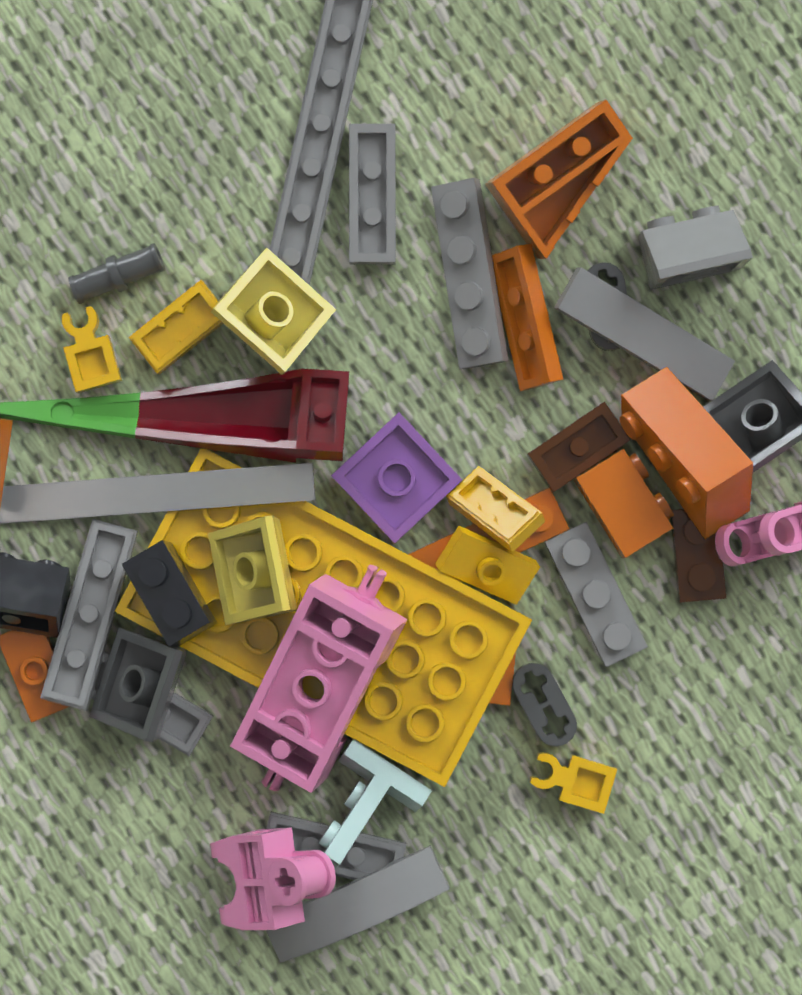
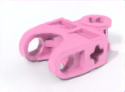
M802 501L794 503V506L721 526L715 536L716 550L720 559L726 565L733 567L802 550ZM732 532L736 533L742 542V552L739 557L732 552L729 545V538Z
M292 827L259 829L210 843L212 858H217L218 863L226 865L235 879L236 891L233 900L219 908L220 921L225 926L240 930H277L305 922L302 900L325 897L332 892L335 886L336 874L331 859L320 850L295 851Z

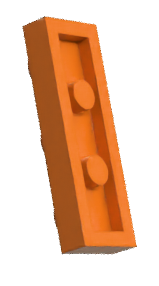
M532 244L517 245L492 255L500 309L520 391L535 389L564 380Z

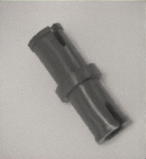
M153 243L149 247L117 258L115 255L105 258V264L78 275H72L68 277L76 301L78 304H82L86 300L115 289L118 292L128 290V284L159 271L163 272L166 269L156 244Z

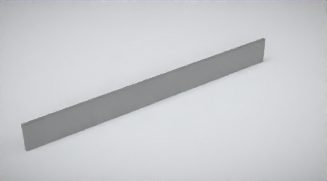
M313 463L4 486L0 508V524L316 500Z

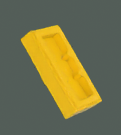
M200 280L133 333L129 339L154 371L160 375L224 324L211 313L219 300L205 282Z
M480 466L474 469L446 495L451 507L512 553L545 522L541 511Z
M461 526L457 527L435 563L440 572L515 605L518 604L540 569L537 560L517 551L512 553L500 543Z

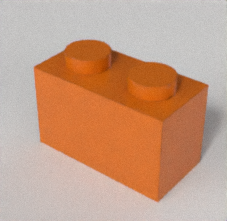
M625 449L620 450L573 480L621 558L630 556L672 530L673 527L668 519L674 516L662 494L659 492L653 496L644 482V479L649 477V473L638 455L633 453L628 456Z

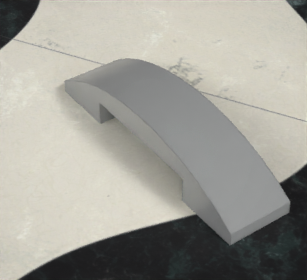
M431 845L388 863L386 867L338 887L325 897L313 898L306 902L305 900L302 901L305 922L277 930H266L281 963L318 950L382 923L449 890L450 887Z

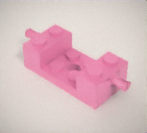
M368 565L358 588L347 586L327 574L309 584L230 745L233 749L268 768L261 783L265 787L271 784L270 790L279 791L284 778L312 793L328 778L347 740L343 735L377 668L388 659L408 620L383 606L375 598L384 578L387 576V573L382 569L377 572L379 568L377 566ZM305 676H315L322 682L324 695L321 699H313L304 692L302 682Z

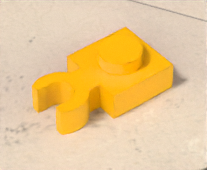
M92 306L86 307L88 323L82 328L74 327L71 315L68 312L62 314V325L66 332L75 338L76 344L63 347L76 393H82L122 381L110 336L105 335L96 338L95 332L99 327V316Z
M540 752L537 754V760L549 763L552 767V772L546 779L531 776L530 783L540 789H549L555 785L560 786L559 801L602 814L605 813L617 768L572 754L568 767H565L550 753Z

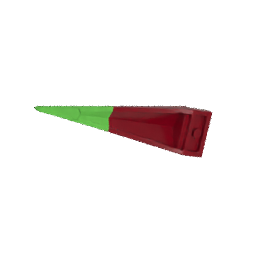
M303 368L286 371L284 374L275 373L233 381L158 391L71 399L0 402V418L296 463V458L343 461L349 371Z

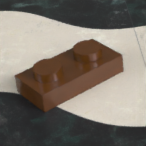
M603 402L529 452L527 456L552 492H555L631 439L607 404Z
M684 509L672 510L674 516L671 518V525L673 527L672 537L679 603L727 599L723 561L720 559L715 545L716 533L705 540Z

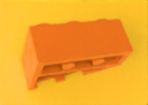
M603 100L592 105L485 183V186L526 244H532L533 253L537 259H547L555 248L554 246L570 223H573L580 213V209L595 188L606 177L633 137L608 101Z
M668 367L663 368L621 394L622 415L619 417L622 428L631 439L637 441L705 540L715 534L721 526L734 522L750 511L753 462Z

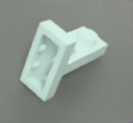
M355 739L350 742L338 761L369 782L365 785L358 781L344 803L345 806L351 809L342 824L333 820L318 843L326 848L324 853L331 859L334 869L341 864L386 793L416 812L423 806L432 792L431 789Z

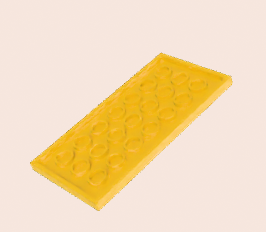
M200 448L188 472L242 467L208 449ZM307 501L167 511L149 547L161 540L173 544L217 621L216 625L183 643L180 647L259 688L296 611L225 625L208 533L264 516L272 515L280 519L297 609L309 584L325 574L347 586L358 588L368 565L379 567L377 572L381 569L384 570L387 576L384 578L375 598L383 606L408 620L388 659L377 668L344 734L446 787L532 619ZM130 581L114 612L163 637ZM309 675L304 677L302 682L304 692L313 699H321L324 695L322 682L315 676Z

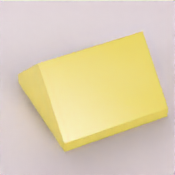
M266 248L223 295L211 313L280 374H284L336 309Z
M272 515L264 516L208 533L225 625L297 611L280 519Z

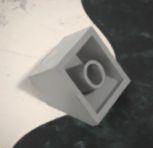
M710 206L693 211V219L675 223L674 216H667L647 222L648 229L642 230L638 239L650 290L740 270L753 256L734 210L720 212L719 206Z

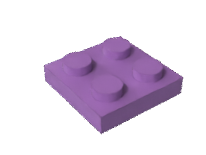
M400 412L331 475L394 544L462 481L460 476Z

